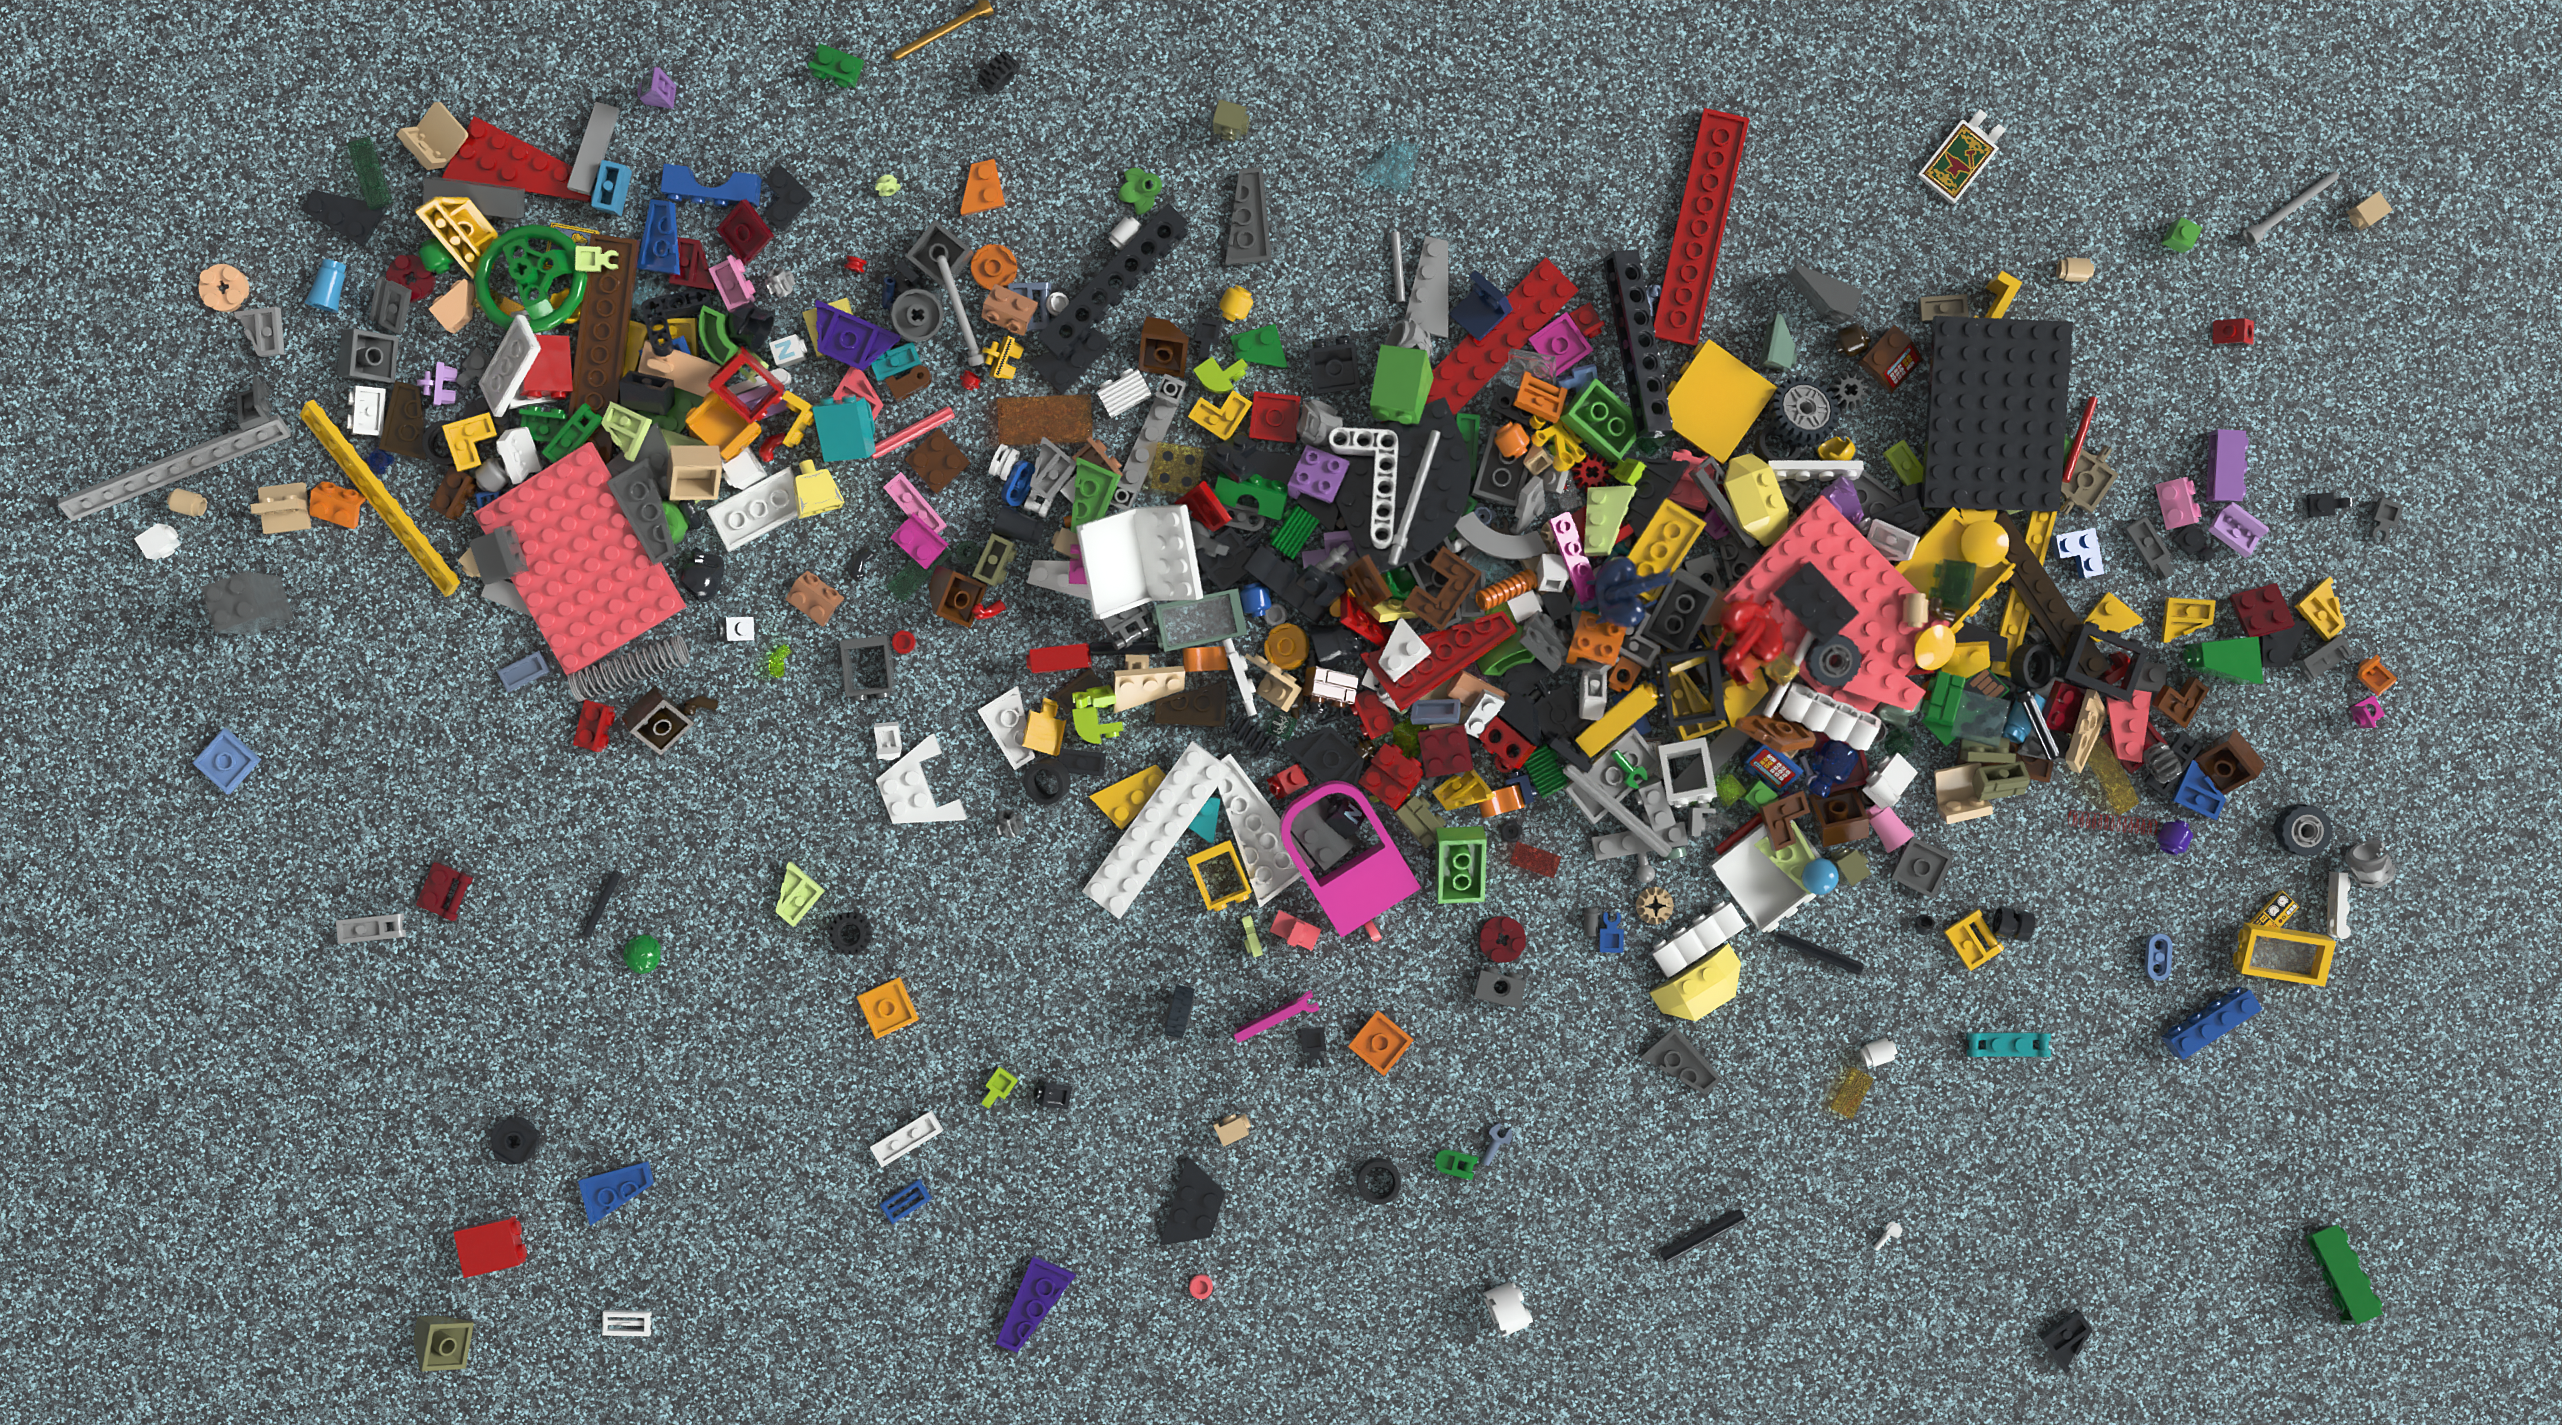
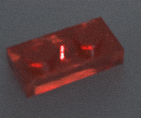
M1516 841L1509 863L1554 879L1562 856Z

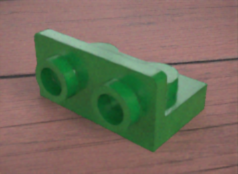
M819 43L813 61H809L807 67L814 77L825 80V78L832 79L835 85L846 89L847 86L855 88L864 61Z

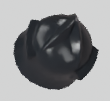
M751 300L748 304H742L729 311L728 324L731 333L729 338L745 343L751 352H756L764 344L773 328L776 317L775 312L761 310Z

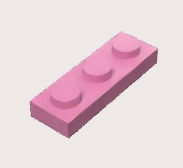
M902 472L883 487L908 517L914 512L937 534L948 526Z

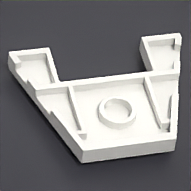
M935 734L929 735L876 779L893 824L968 819L960 799L937 807L926 781L920 762L942 754Z

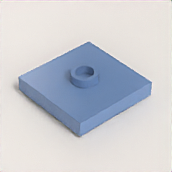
M223 728L192 763L223 792L231 794L262 759L229 729Z

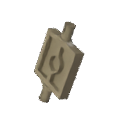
M2104 445L2097 456L2089 454L2081 448L2070 482H2062L2061 494L2066 501L2060 508V513L2067 516L2074 505L2081 507L2088 513H2093L2119 475L2105 462L2108 455L2112 452L2109 446Z

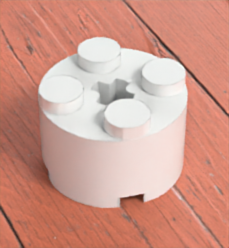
M1507 1282L1483 1293L1494 1324L1496 1323L1500 1326L1498 1332L1501 1337L1528 1327L1529 1323L1533 1322L1528 1309H1525L1521 1303L1524 1300L1519 1287H1516L1514 1282Z

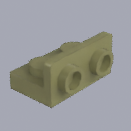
M1961 737L1960 759L1965 761L2015 763L2016 754L2009 752V738Z

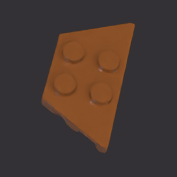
M1779 711L1774 712L1771 718L1764 714L1737 718L1734 724L1737 729L1779 753L1809 748L1816 741L1813 732L1802 722L1788 721Z

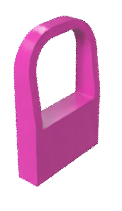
M1344 781L1321 783L1292 801L1283 812L1279 824L1282 843L1341 938L1421 889L1369 802L1354 785ZM1331 793L1347 794L1358 802L1381 841L1323 878L1316 880L1292 843L1290 834L1292 822L1301 810Z

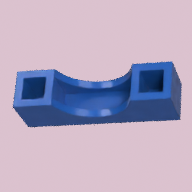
M664 164L661 192L668 200L681 202L682 198L691 199V202L695 204H705V201L714 202L716 206L728 207V204L737 205L741 200L747 199L752 207H759L762 179L757 174L734 172L725 184L715 188H708L696 182L693 171L688 166Z

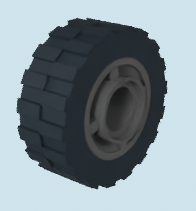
M1839 633L1825 646H1822L1815 639L1812 641L1805 656L1806 669L1810 672L1811 677L1823 685H1830L1832 687L1846 685L1845 683L1851 682L1853 677L1857 676L1859 667L1861 668L1860 659L1862 657L1858 646L1854 644V641ZM1836 654V663L1829 665V658Z
M1176 984L1165 1017L1167 1021L1164 1035L1183 1039L1186 1025L1189 1024L1193 1009L1192 1001L1195 988Z

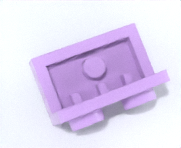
M2230 502L2218 511L2208 529L2209 532L2245 558L2252 554L2258 540L2267 534L2269 530L2267 526L2234 502Z

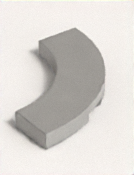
M1474 512L1461 517L1455 526L1457 533L1469 545L1494 558L1525 560L1548 552L1537 530L1525 535L1501 534L1485 526Z

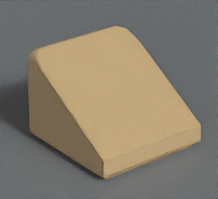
M1533 443L1523 463L1533 476H1537L1550 466L1553 461L1542 447H1538Z

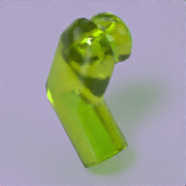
M785 643L769 657V672L775 678H781L784 675V659L792 652Z

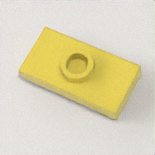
M1391 599L1380 603L1369 611L1379 622L1395 621L1401 617L1403 619L1419 617L1402 605L1405 600Z

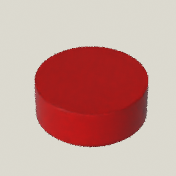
M898 631L892 637V647L898 653L908 654L916 646L915 636L909 631Z

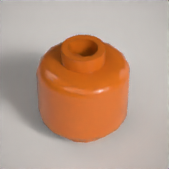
M1509 422L1495 432L1497 436L1494 441L1505 457L1514 455L1515 458H1518L1527 451L1526 446L1529 444L1530 439L1519 423L1512 424V422Z

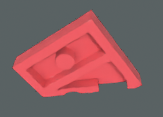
M850 366L832 397H834V400L842 399L841 397L855 394L856 398L865 397V400L871 406L873 420H875L884 404L864 372Z

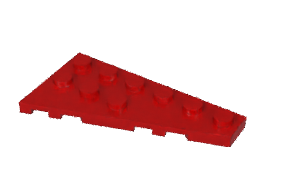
M475 116L466 130L468 138L454 157H452L442 178L525 188V193L548 195L591 203L592 197L568 190L567 185L573 170L572 166Z
M1504 611L1477 618L1475 621L1463 625H1454L1452 628L1442 632L1438 630L1418 636L1430 649L1431 653L1395 682L1379 665V660L1385 647L1374 652L1362 653L1360 657L1401 712L1515 634L1517 629Z

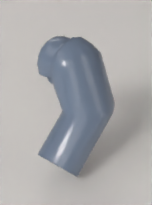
M1650 285L1646 289L1648 303L1651 307V318L1655 317L1653 303L1661 296L1662 288L1659 285Z

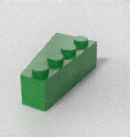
M2336 1224L2306 1235L2305 1237L2317 1265L2324 1268V1271H2322L2324 1283L2334 1292L2331 1300L2334 1306L2342 1311L2343 1315L2339 1317L2341 1324L2358 1325L2382 1315V1303L2379 1297L2373 1294L2370 1288L2371 1281L2368 1275L2362 1272L2358 1264L2360 1263L2359 1257L2354 1250H2351L2347 1242L2349 1239L2346 1231Z

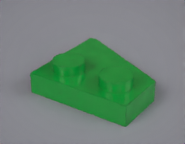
M1276 324L1230 336L1237 360L1243 358L1245 362H1254L1265 366L1270 365L1280 367L1281 369L1288 368Z

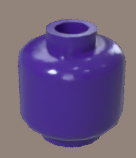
M2176 819L2175 822H2165L2157 837V842L2160 845L2159 848L2173 856H2177L2178 853H2185L2193 838V833L2188 828L2189 824L2179 819Z

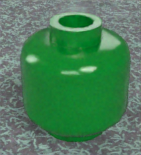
M437 237L420 244L421 248L418 254L428 272L436 271V274L440 275L450 270L449 266L454 262V257Z

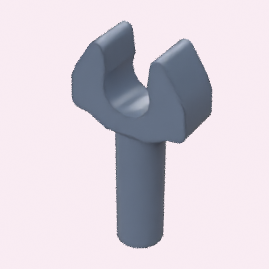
M1500 1122L1495 1123L1488 1130L1492 1141L1481 1160L1487 1166L1490 1165L1499 1146L1504 1143L1510 1144L1512 1140L1511 1128L1507 1129L1504 1136L1500 1137L1497 1135L1501 1126Z

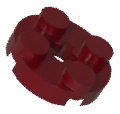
M399 255L390 264L386 273V280H392L412 290L410 303L426 299L435 288V275L433 272H428L420 257L415 255ZM411 273H414L413 277L416 278L415 283L410 282V284L407 285L406 276L410 275Z
M1495 916L1484 923L1480 931L1479 945L1482 952L1491 960L1498 963H1507L1518 958L1525 949L1526 934L1518 921L1511 917ZM1499 933L1509 936V939L1506 940L1507 944L1504 946L1502 943H1496V940L1499 939Z

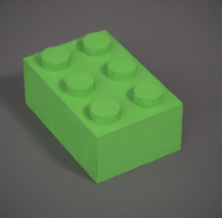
M1597 378L1584 383L1559 418L1609 463L1621 460L1637 439L1631 409Z
M1483 826L1436 828L1435 893L1438 904L1485 902L1487 839Z

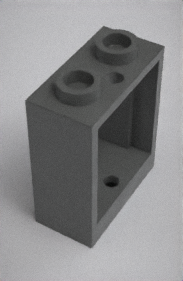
M890 636L840 640L846 697H852L853 701L867 700V695L876 694V698L890 697V692H896ZM883 646L887 686L855 690L850 650Z

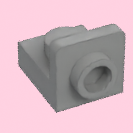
M1695 803V807H1689L1687 835L1701 836V831L1705 830V818L1702 817V813H1716V809L1709 808V803Z

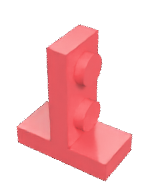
M1279 910L1269 931L1285 938L1287 944L1294 947L1298 944L1312 951L1322 929Z

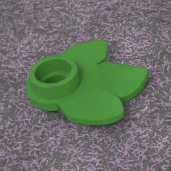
M1140 168L1128 169L1124 172L1128 182L1120 188L1118 198L1124 202H1134L1136 214L1143 215L1154 206L1155 196L1160 193L1162 182L1156 174H1146ZM1151 180L1153 186L1151 189H1147L1146 184Z

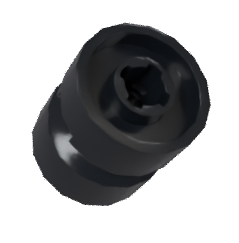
M1999 906L1993 918L1992 932L1996 936L2005 938L2012 936L2013 940L2028 942L2033 935L2035 914L2023 910H2018L2016 913L2014 908Z

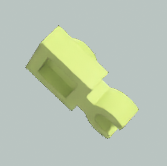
M576 246L575 270L601 272V265H605L611 270L618 269L617 264L609 263V258L611 256H618V253L610 250L602 254L601 247Z
M1251 915L1243 917L1242 922L1248 938L1244 940L1247 952H1252L1254 957L1263 955Z

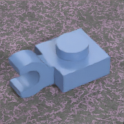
M1595 364L1571 369L1572 376H1559L1555 378L1557 387L1574 388L1577 393L1585 382L1594 378L1598 379Z

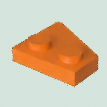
M995 159L971 164L960 210L961 215L966 216L1006 206Z

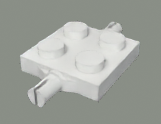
M1232 638L1223 640L1222 642L1227 653L1226 657L1229 656L1244 700L1242 703H1244L1248 717L1255 715L1257 712L1253 703L1252 693L1256 692L1252 678H1246L1244 671L1248 670L1245 658L1244 656L1239 657L1238 652L1234 648Z

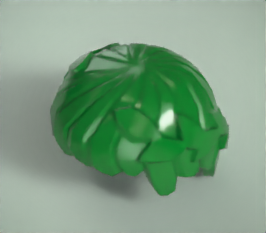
M1403 566L1381 575L1392 593L1391 598L1405 600L1415 587V582L1410 572Z
M642 934L636 936L624 947L623 959L633 972L639 974L649 973L660 962L661 945L651 935Z

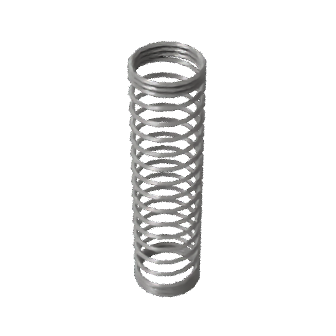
M680 635L671 637L672 647L679 660L678 665L673 660L668 642L666 640L663 641L665 650L671 660V667L666 663L665 654L660 643H656L658 653L664 663V670L659 666L654 647L649 645L651 656L657 666V672L652 669L647 650L644 647L642 648L644 659L650 668V675L645 671L639 651L635 650V656L643 671V677L638 674L635 660L632 654L628 652V659L636 674V680L631 677L627 660L621 655V662L629 677V682L624 680L621 665L618 659L614 657V665L622 679V685L617 682L611 662L607 660L606 664L615 682V687L610 685L606 668L603 663H600L599 668L608 685L607 690L603 688L597 667L593 665L592 671L601 688L600 692H597L590 670L585 668L587 680L594 690L593 695L588 691L587 682L582 671L578 670V674L574 672L568 674V684L574 698L581 702L587 700L588 696L594 697L596 693L601 695L602 691L608 692L610 688L615 690L617 685L622 687L624 683L630 684L631 680L637 682L638 677L640 679H644L645 675L651 677L652 672L658 674L659 669L665 672L666 668L672 669L674 665L679 667L680 664L685 665L689 663L690 656L683 638Z

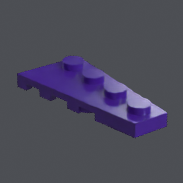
M1033 1255L996 1344L1017 1353L1074 1279L1076 1273Z

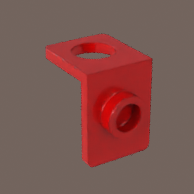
M2246 318L2213 321L2212 342L2214 344L2243 342L2253 345L2254 321Z

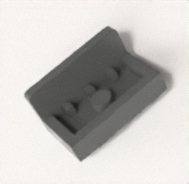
M258 376L252 377L253 389L237 394L238 425L243 431L270 422L272 407L269 402V396H271L268 385L265 382L262 383Z

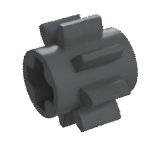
M1011 809L1001 811L998 814V818L994 819L997 834H1004L1005 838H1014L1020 834L1021 829H1024L1021 813L1015 814Z

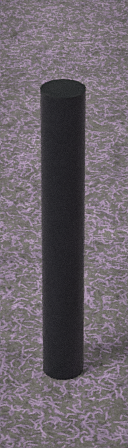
M612 872L582 935L588 938L591 937L622 875L619 872Z

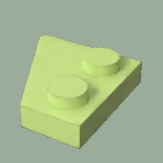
M610 402L601 424L607 432H610L615 444L625 453L624 457L634 462L652 420Z

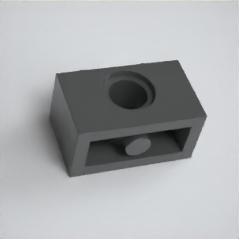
M1486 966L1485 969L1479 968L1473 997L1520 1009L1527 981L1522 979V974L1508 971V975L1499 973V969ZM1499 980L1506 982V988L1502 992L1494 990V984Z

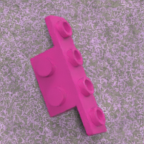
M1565 512L1550 519L1549 524L1582 605L1585 601L1587 602L1595 597V586L1588 585L1586 582L1596 579L1588 558L1584 553L1583 545L1570 512Z

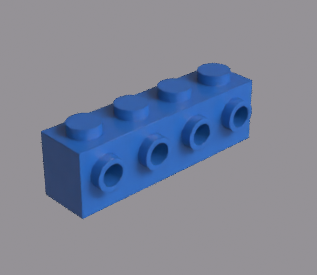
M2240 986L2229 990L2224 997L2209 1003L2202 1011L2190 1015L2187 1018L2188 1020L2171 1027L2161 1038L2174 1057L2184 1060L2263 1009L2250 989Z

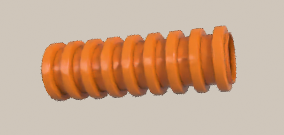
M1531 569L1521 571L1512 577H1508L1506 580H1501L1494 585H1490L1488 588L1477 591L1475 595L1476 602L1482 610L1487 611L1489 608H1493L1507 600H1511L1513 597L1535 589L1538 585L1537 576Z

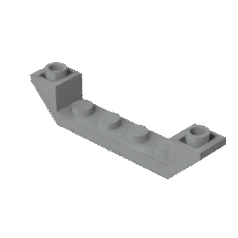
M1164 374L1155 394L1156 399L1122 471L1123 476L1120 478L1110 502L1111 505L1124 511L1130 509L1178 409L1186 387L1185 382Z

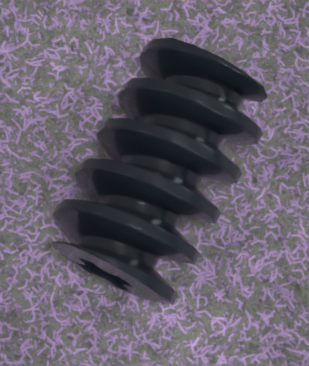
M1243 710L1229 726L1227 735L1230 737L1236 733L1234 741L1237 743L1244 740L1242 748L1251 746L1249 754L1252 755L1258 752L1256 760L1259 761L1266 757L1279 740L1272 743L1273 734L1265 737L1266 729L1263 728L1258 731V722L1250 725L1252 717L1249 716L1243 719L1242 717L1245 712Z

